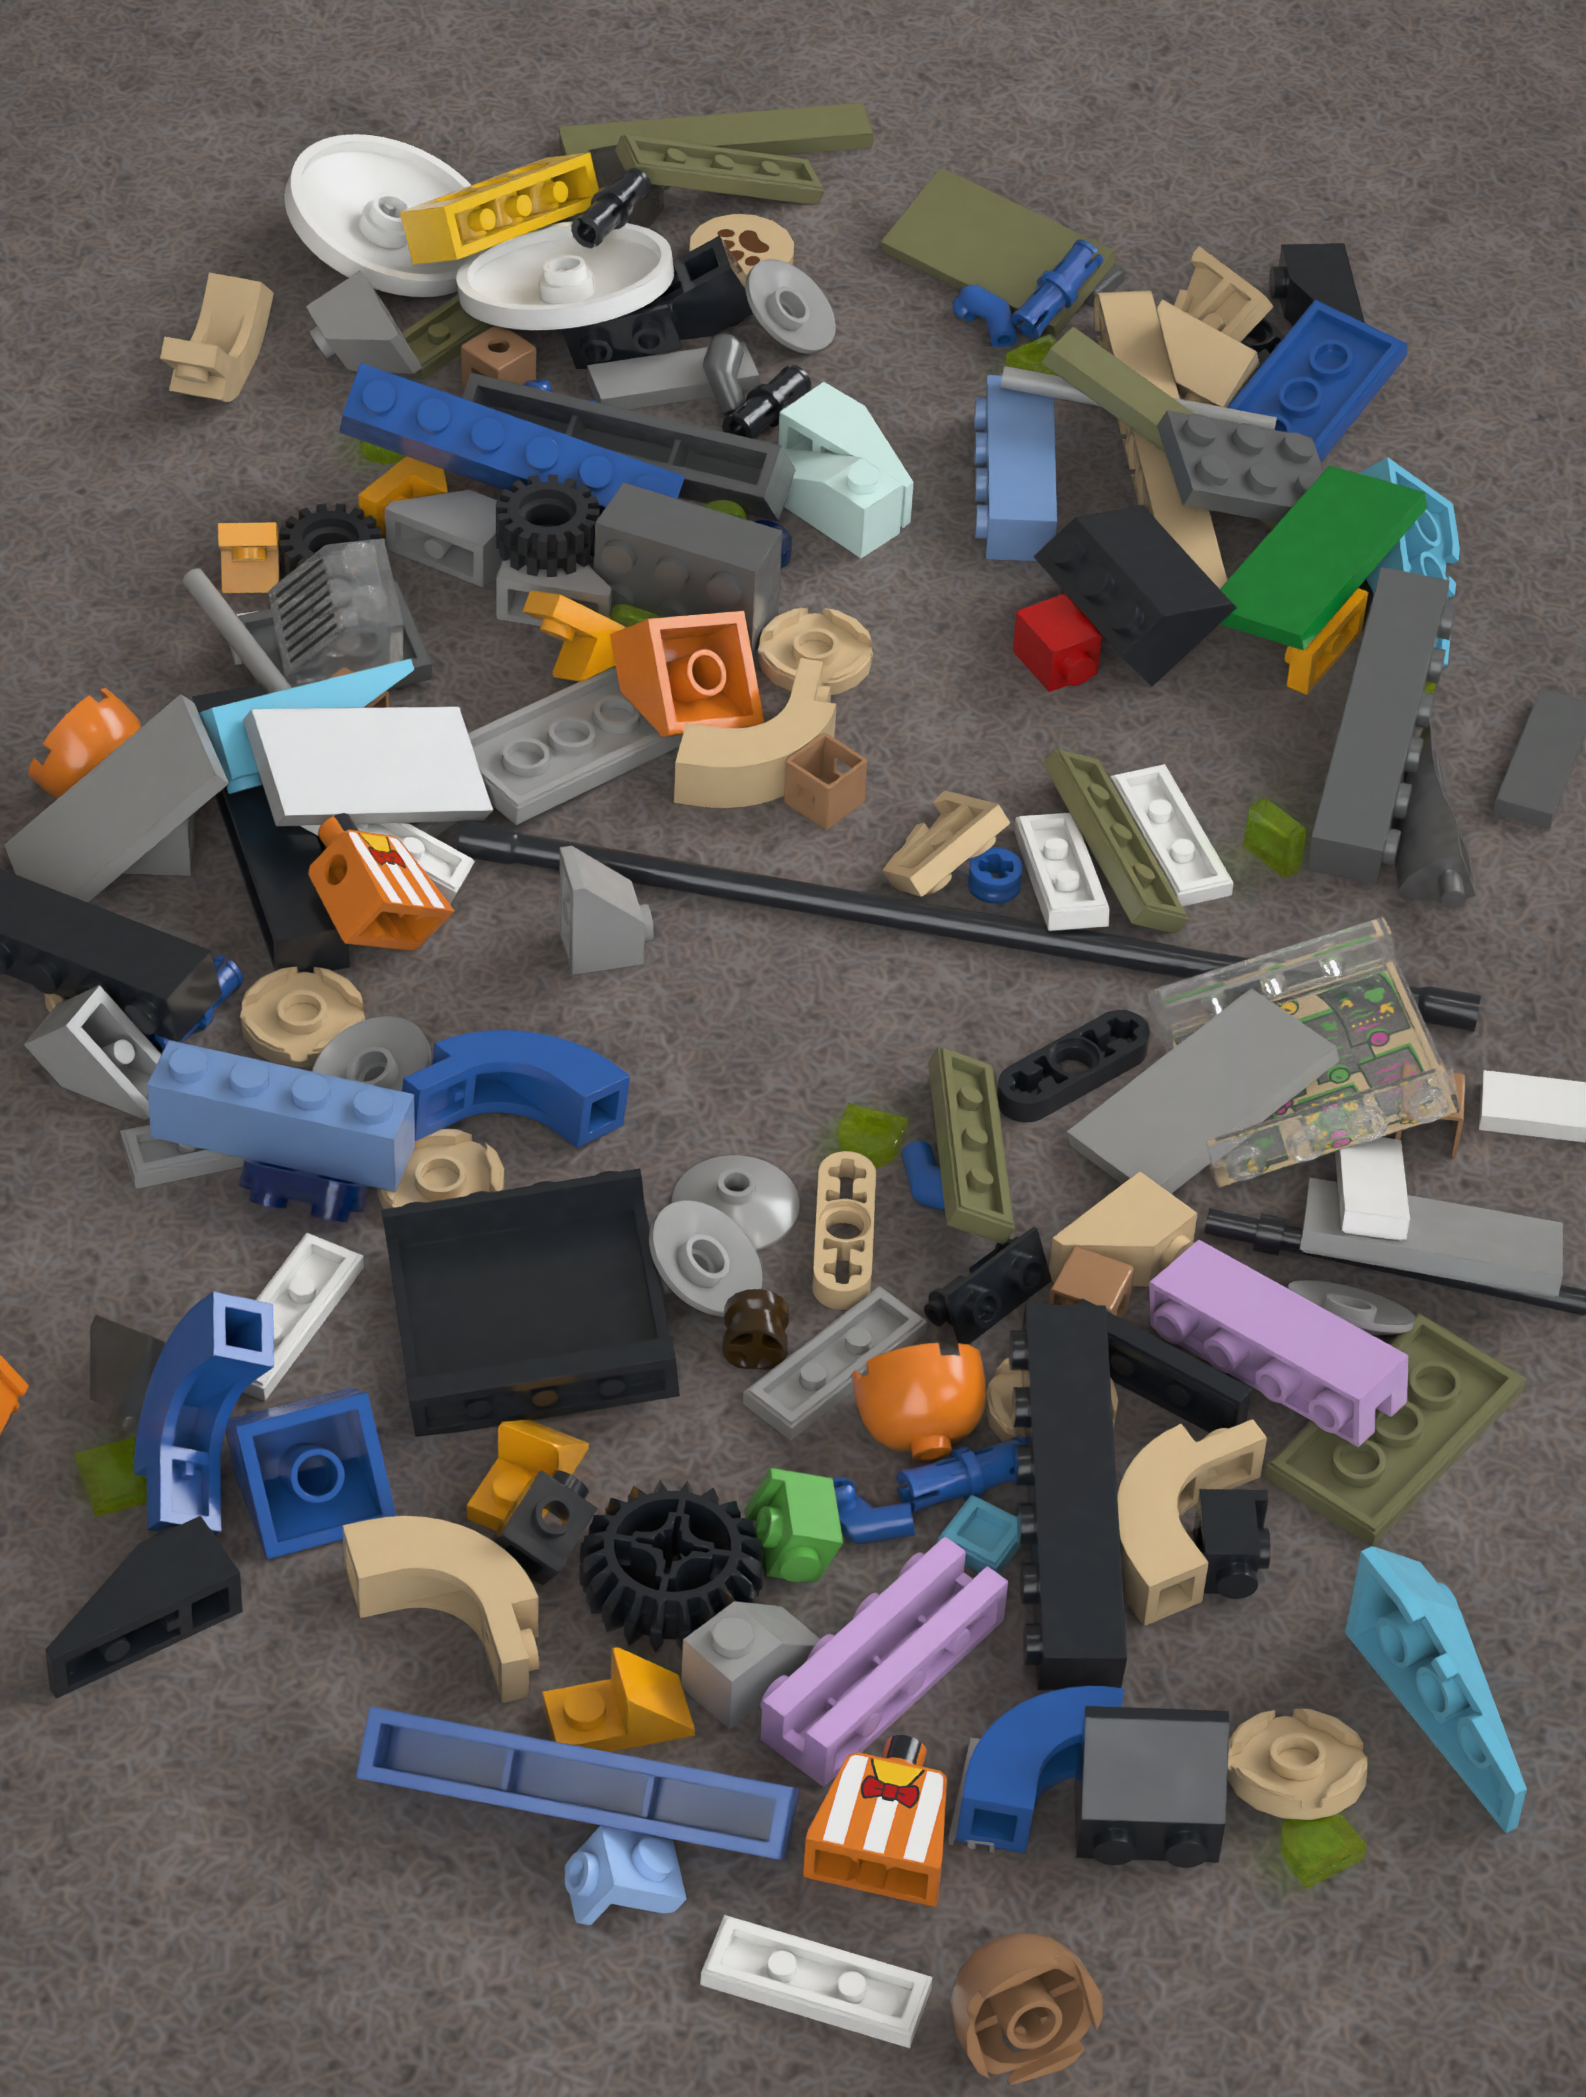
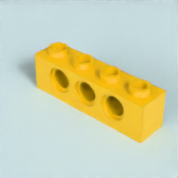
M590 152L538 160L400 211L412 263L423 264L458 260L584 212L591 206V200L594 194L599 191Z

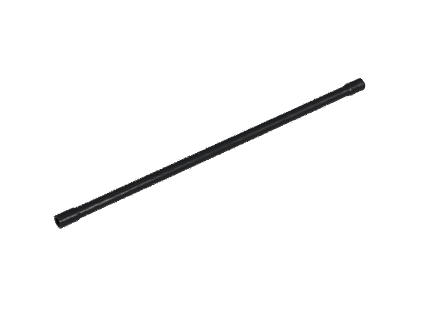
M465 820L462 823L458 838L457 850L473 859L508 865L520 863L560 870V847L573 846L636 884L1244 989L1252 988L1256 991L1287 995L1347 976L1082 929L1048 931L1046 923L523 834L512 828ZM1371 980L1321 999L1326 1003L1340 1005L1338 1002H1334V1000H1337V997H1342L1344 994L1346 996L1350 995V1002L1347 1004H1351L1352 1007L1381 1012L1383 1008L1394 1005L1395 1007L1389 1010L1394 1011L1395 1015L1403 1016L1392 993L1379 980ZM1401 984L1414 1016L1419 1021L1475 1031L1481 995L1432 986L1414 987ZM1375 985L1374 989L1376 992L1383 991L1386 994L1383 998L1384 1003L1379 1006H1373L1371 1003L1366 1002L1365 997L1369 995V992L1364 991L1366 987Z

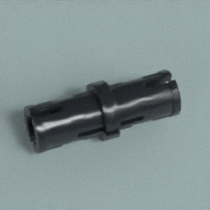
M630 168L628 171L625 170L620 178L611 186L603 187L594 194L591 206L580 217H577L571 225V232L575 240L586 248H593L595 245L597 247L612 230L625 226L633 215V209L651 193L652 185L648 176L639 169Z
M787 365L769 383L754 387L747 394L746 402L723 420V432L755 439L768 426H778L780 411L811 390V380L808 374L797 365H792L791 367Z

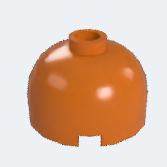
M107 688L100 689L102 701L99 703L89 695L68 712L42 743L51 751L43 765L33 758L29 766L28 776L56 799L61 797L142 727L140 720L129 707Z
M926 1343L895 1349L867 1360V1375L862 1376L856 1369L851 1374L857 1408L866 1430L875 1441L894 1451L912 1452V1458L915 1461H934L949 1456L950 1451H952L951 1445L966 1439L980 1423L987 1404L986 1380L980 1350L967 1344L958 1343L960 1356L941 1355L939 1343Z

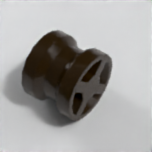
M747 1289L735 1293L727 1300L724 1306V1324L727 1329L722 1341L723 1356L726 1360L737 1368L763 1370L773 1369L784 1361L788 1355V1337L785 1330L789 1324V1307L783 1297L763 1289Z

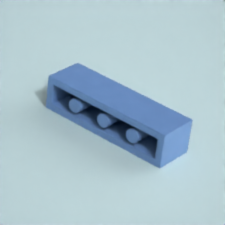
M987 375L986 397H975L974 430L984 431V433L976 432L974 466H985V468H976L974 500L975 502H985V505H976L975 538L986 539V559L1037 561L1033 556L1056 536L1057 529L1054 398L1001 388L1002 376Z
M171 1040L168 1041L147 1084L151 1137L393 1192H396L415 1148L414 1094Z

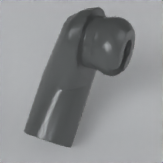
M727 333L719 334L712 339L703 361V369L722 414L739 408L746 402L737 379L744 354L743 348L736 337Z

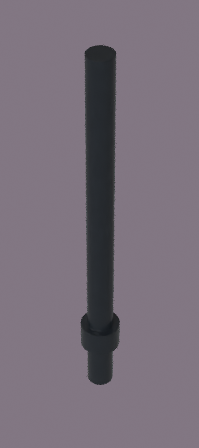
M1209 1208L1205 1234L1254 1244L1253 1251L1279 1256V1251L1283 1250L1572 1314L1586 1315V1290L1561 1285L1559 1296L1550 1297L1305 1253L1303 1250H1300L1302 1228L1285 1225L1287 1218L1261 1213L1260 1219Z

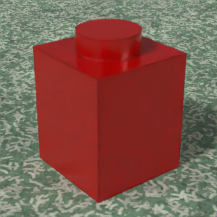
M1065 593L1016 611L1013 652L1048 692L1068 685L1077 686L1083 684L1090 677L1098 675L1102 634Z

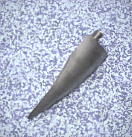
M1429 722L1428 728H1423L1420 738L1424 739L1417 773L1408 772L1405 782L1412 784V792L1405 820L1399 819L1398 830L1401 831L1396 858L1398 893L1406 899L1441 900L1444 907L1455 909L1464 904L1465 898L1476 896L1470 854L1443 788L1434 733Z

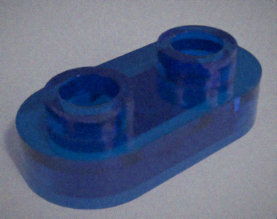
M247 1159L243 1161L239 1180L240 1187L251 1190L250 1202L276 1208H287L288 1199L312 1204L310 1215L339 1222H348L350 1212H364L369 1187L360 1183Z

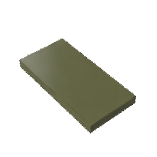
M942 167L881 241L884 253L959 290L969 285H979L1007 301L1011 314L1017 311L1038 287L1037 280L1043 272L1053 270L1072 248L1076 240L1081 239L1089 242L1098 250L1091 259L1097 254H1101L1103 263L1077 291L1078 297L1070 308L1064 306L1043 330L1055 337L1062 331L1116 262L1114 250Z
M1421 1313L1415 1316L1412 1330L1398 1333L1388 1343L1390 1346L1408 1355L1407 1403L1392 1417L1375 1409V1432L1359 1447L1334 1433L1322 1430L1310 1420L1265 1467L1264 1478L1370 1546H1375L1524 1392L1527 1381L1523 1376Z

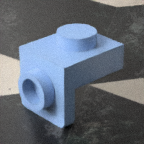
M600 1825L565 1865V1886L570 1894L576 1923L592 1925L610 1904L665 1914L675 1912L687 1899L673 1839Z

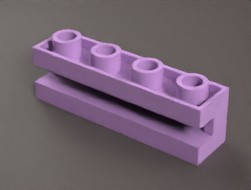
M1201 1240L1196 1241L1149 1282L1150 1326L1163 1339L1180 1345L1208 1361L1217 1370L1231 1374L1262 1392L1271 1401L1282 1403L1313 1421L1322 1430L1334 1433L1357 1447L1375 1432V1409L1392 1417L1407 1403V1354Z
M945 1536L926 1554L916 1553L903 1566L898 1579L880 1595L878 1593L869 1595L856 1610L853 1620L835 1636L827 1634L822 1637L813 1647L807 1661L789 1677L786 1675L778 1677L768 1687L760 1703L762 1710L760 1740L825 1787L837 1776L848 1755L855 1752H863L1004 1621L1008 1580L988 1566L975 1578H971L964 1573L966 1551Z

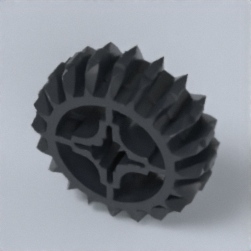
M659 1480L654 1493L645 1494L633 1485L627 1502L610 1498L608 1507L605 1508V1515L593 1516L592 1523L589 1526V1535L584 1536V1542L580 1546V1563L582 1564L579 1566L580 1585L583 1586V1592L587 1593L586 1602L590 1607V1612L592 1614L602 1613V1622L605 1624L606 1632L624 1626V1636L629 1646L639 1640L643 1634L650 1636V1644L655 1653L664 1644V1639H676V1644L683 1652V1639L731 1603L744 1602L756 1604V1597L759 1596V1592L764 1584V1569H762L764 1566V1548L761 1547V1540L755 1538L756 1529L753 1525V1519L741 1518V1511L738 1509L737 1501L719 1505V1497H717L714 1488L700 1496L693 1494V1489L688 1480L680 1491H667L662 1481ZM675 1555H678V1561H673ZM671 1568L670 1573L666 1575L665 1569Z

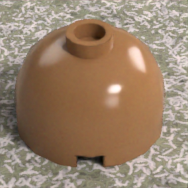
M1012 1933L995 1938L977 1949L959 1969L951 1992V2023L956 2037L977 2072L989 2078L988 2072L999 2075L1015 2070L1007 2078L1008 2084H1017L1061 2071L1074 2063L1085 2051L1080 2040L1087 2033L1091 2022L1095 2029L1098 2030L1103 2018L1102 1994L1081 1960L1065 1945L1050 1937L1036 1933ZM1002 2029L1015 2047L1030 2050L1013 2053L1003 2043Z

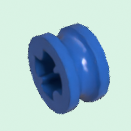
M991 847L985 853L971 858L968 876V889L970 893L978 900L992 904L1006 903L1016 898L1021 891L1023 864L1020 858L1012 851ZM991 872L998 873L1000 879L992 878Z

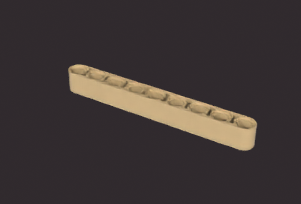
M1151 291L1096 293L1093 315L1095 331H1101L1100 336H1097L1098 344L1169 396L1180 399ZM1117 418L1121 434L1127 435L1126 439L1122 440L1129 469H1135V474H1131L1138 505H1144L1220 589L1228 580L1209 510L1183 506L1166 453Z

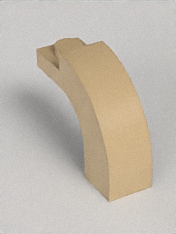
M209 273L201 313L190 341L164 336L160 359L173 368L169 391L223 402L234 400L239 395L259 355L274 293L259 281Z
M800 658L791 695L786 707L777 716L765 723L747 728H721L686 722L675 761L674 803L710 808H734L761 804L784 796L786 759L822 733H827L833 738L835 736L836 704L830 703L832 688L822 685L823 661Z
M1253 1419L1229 1429H1216L1197 1442L1194 1441L1181 1423L1154 1438L1138 1453L1127 1468L1117 1495L1123 1594L1129 1607L1143 1626L1202 1602L1208 1561L1183 1528L1180 1518L1187 1510L1197 1504L1199 1489H1233L1260 1478L1267 1437Z
M383 1517L342 1525L344 1566L360 1618L406 1608H431L452 1614L467 1623L482 1641L502 1703L529 1697V1671L539 1669V1657L535 1638L538 1637V1595L524 1569L505 1549L472 1529L456 1523L428 1517Z

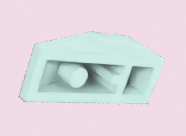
M822 382L780 411L778 445L787 449L866 459L903 484L901 527L904 528L911 523L913 481L864 405L827 383Z
M783 448L796 469L784 504L785 508L860 558H863L900 534L903 484L862 457Z

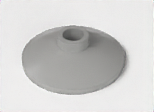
M775 259L763 260L749 271L745 283L748 303L759 323L774 339L794 351L806 354L818 353L832 342L836 330L832 308L824 293L809 276L795 266Z
M375 1017L358 1022L335 1036L318 1056L312 1072L402 1091L403 1078L430 1066L431 1049L425 1035L414 1023L399 1017Z
M727 1155L700 1162L683 1174L672 1194V1203L683 1200L702 1202L726 1214L744 1231L756 1251L768 1248L782 1240L792 1230L799 1215V1196L791 1179L776 1166L761 1159L748 1156Z
M683 1200L669 1204L654 1218L649 1232V1246L654 1264L669 1288L690 1306L710 1315L724 1317V1306L731 1296L747 1289H761L763 1279L762 1268L753 1244L744 1231L720 1210L702 1202Z
M1296 1280L1289 1283L1287 1288L1371 1335H1393L1410 1331L1414 1327L1415 1316L1411 1311L1390 1299L1369 1291L1319 1280Z

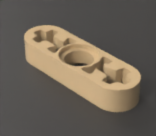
M842 1151L833 1153L821 1162L818 1171L812 1290L814 1296L821 1304L836 1310H849L870 1294L876 1169L867 1157L856 1152ZM840 1178H853L852 1200L840 1199ZM838 1223H848L856 1226L861 1231V1234L852 1239H839L832 1236L827 1229ZM837 1260L849 1261V1283L847 1284L836 1283Z

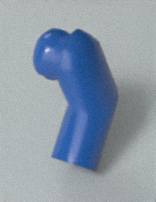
M979 285L963 287L960 290V295L956 296L952 303L956 316L958 318L964 316L968 322L974 321L977 316L981 317L986 321L993 347L1013 346L1017 341V334L1011 320L1012 314L1007 301Z
M923 1141L909 1143L903 1148L901 1157L914 1200L923 1206L945 1211L940 1167L936 1165L931 1145Z
M843 1477L833 1478L841 1532L850 1541L857 1544H866L915 1536L910 1502L873 1508L856 1495L853 1481Z

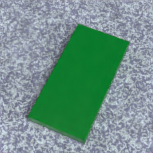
M1329 465L1220 588L1237 607L1220 625L1304 651L1428 508L1425 492Z

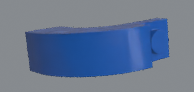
M491 1030L461 1034L434 1043L432 1065L403 1078L402 1092L414 1094L415 1141L469 1116L501 1112L518 1114L537 1120L578 1148L618 1129L624 1124L630 1075L602 1055L565 1039L527 1031Z
M213 1291L184 1315L168 1338L154 1367L146 1390L135 1445L134 1475L147 1477V1530L159 1532L164 1528L181 1525L201 1515L214 1535L221 1532L220 1467L223 1438L229 1417L240 1395L253 1381L274 1368L273 1304Z
M1082 1686L1055 1690L1020 1703L996 1720L976 1745L969 1761L955 1841L969 1843L966 1840L995 1843L994 1848L1026 1853L1032 1815L1039 1799L1056 1784L1076 1777L1085 1706L1122 1707L1124 1689L1107 1686ZM975 1843V1845H981V1846L990 1847V1845H983V1844H976V1843Z

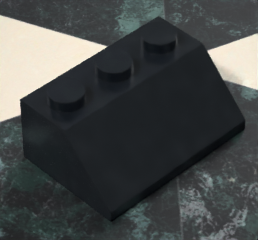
M1143 505L1075 517L1033 556L1121 657L1151 687L1237 609Z

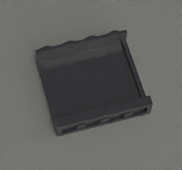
M640 1168L620 1172L605 1171L595 1176L557 1182L542 1181L531 1186L495 1192L479 1191L463 1197L432 1202H411L401 1207L381 1210L415 1437L464 1432L499 1426L501 1422L537 1420L680 1396L673 1340L669 1334L658 1270L650 1252V1228Z

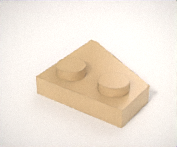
M1200 246L1194 251L1191 262L1196 268L1187 290L1179 291L1174 304L1175 307L1238 342H1241L1274 307L1263 293Z
M949 791L942 792L933 802L940 812V816L931 828L928 829L925 823L917 824L906 838L904 846L892 856L882 871L891 885L899 891L919 897L933 894L942 889L951 880L952 871L968 858L977 857L989 850L996 841L995 836L1010 824L999 804Z

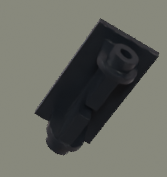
M661 297L640 309L611 320L562 329L576 369H587V365L646 357L682 349V344L674 324L677 321L674 303L672 300L663 302Z
M1032 1227L1020 1237L1008 1238L1004 1245L996 1243L993 1251L969 1268L970 1275L967 1277L959 1275L942 1289L937 1288L933 1290L928 1296L929 1302L924 1306V1312L929 1321L936 1326H941L945 1322L953 1326L959 1344H971L1052 1281L1038 1228Z

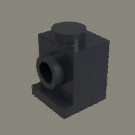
M541 1470L527 1482L491 1540L505 1549L524 1569L529 1578L544 1585L560 1573L566 1563L565 1560L598 1508L585 1500L589 1490L579 1479L561 1470H555L552 1476ZM543 1508L562 1520L561 1527L554 1528L546 1524L542 1516Z
M1199 1489L1193 1530L1195 1545L1208 1561L1204 1593L1221 1594L1227 1598L1241 1599L1254 1594L1257 1590L1258 1569H1268L1270 1564V1533L1268 1528H1264L1268 1506L1267 1490Z

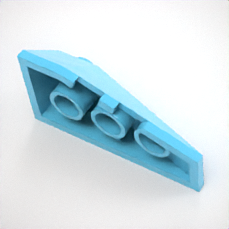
M1388 457L1359 472V474L1425 492L1428 507L1366 578L1372 591L1375 593L1381 567L1450 580L1447 598L1455 596L1456 583L1450 576L1446 577L1445 575L1446 563L1455 564L1459 561L1460 546L1453 503ZM1439 638L1436 648L1446 650L1443 663L1444 668L1448 666L1450 639Z
M407 659L199 712L229 782L226 785L228 794L263 785L243 723V719L251 709L363 708L414 671L412 660Z
M1374 1546L1362 1550L1345 1634L1504 1832L1508 1833L1516 1829L1527 1788L1453 1593L1443 1583H1437L1419 1561Z

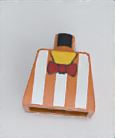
M346 813L334 815L320 826L318 836L326 846V849L310 865L308 875L345 944L413 951L420 948L455 912L451 904L404 844L396 837L359 831L351 817Z
M895 1735L887 1739L882 1757L859 1752L846 1757L808 1829L805 1839L803 1877L936 1907L943 1856L947 1776L940 1770L923 1767L927 1755V1749L923 1743L910 1736Z

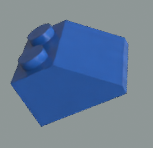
M350 1387L228 1420L225 1434L236 1481L266 1559L342 1540V1525L396 1516L368 1392Z

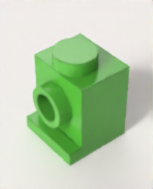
M770 1468L744 1509L745 1518L753 1519L756 1522L755 1538L761 1540V1547L764 1548L766 1576L782 1578L791 1582L819 1581L843 1544L833 1478Z

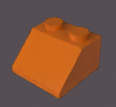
M744 611L646 619L610 634L620 692L662 737L683 735L686 722L721 728H747L765 723Z

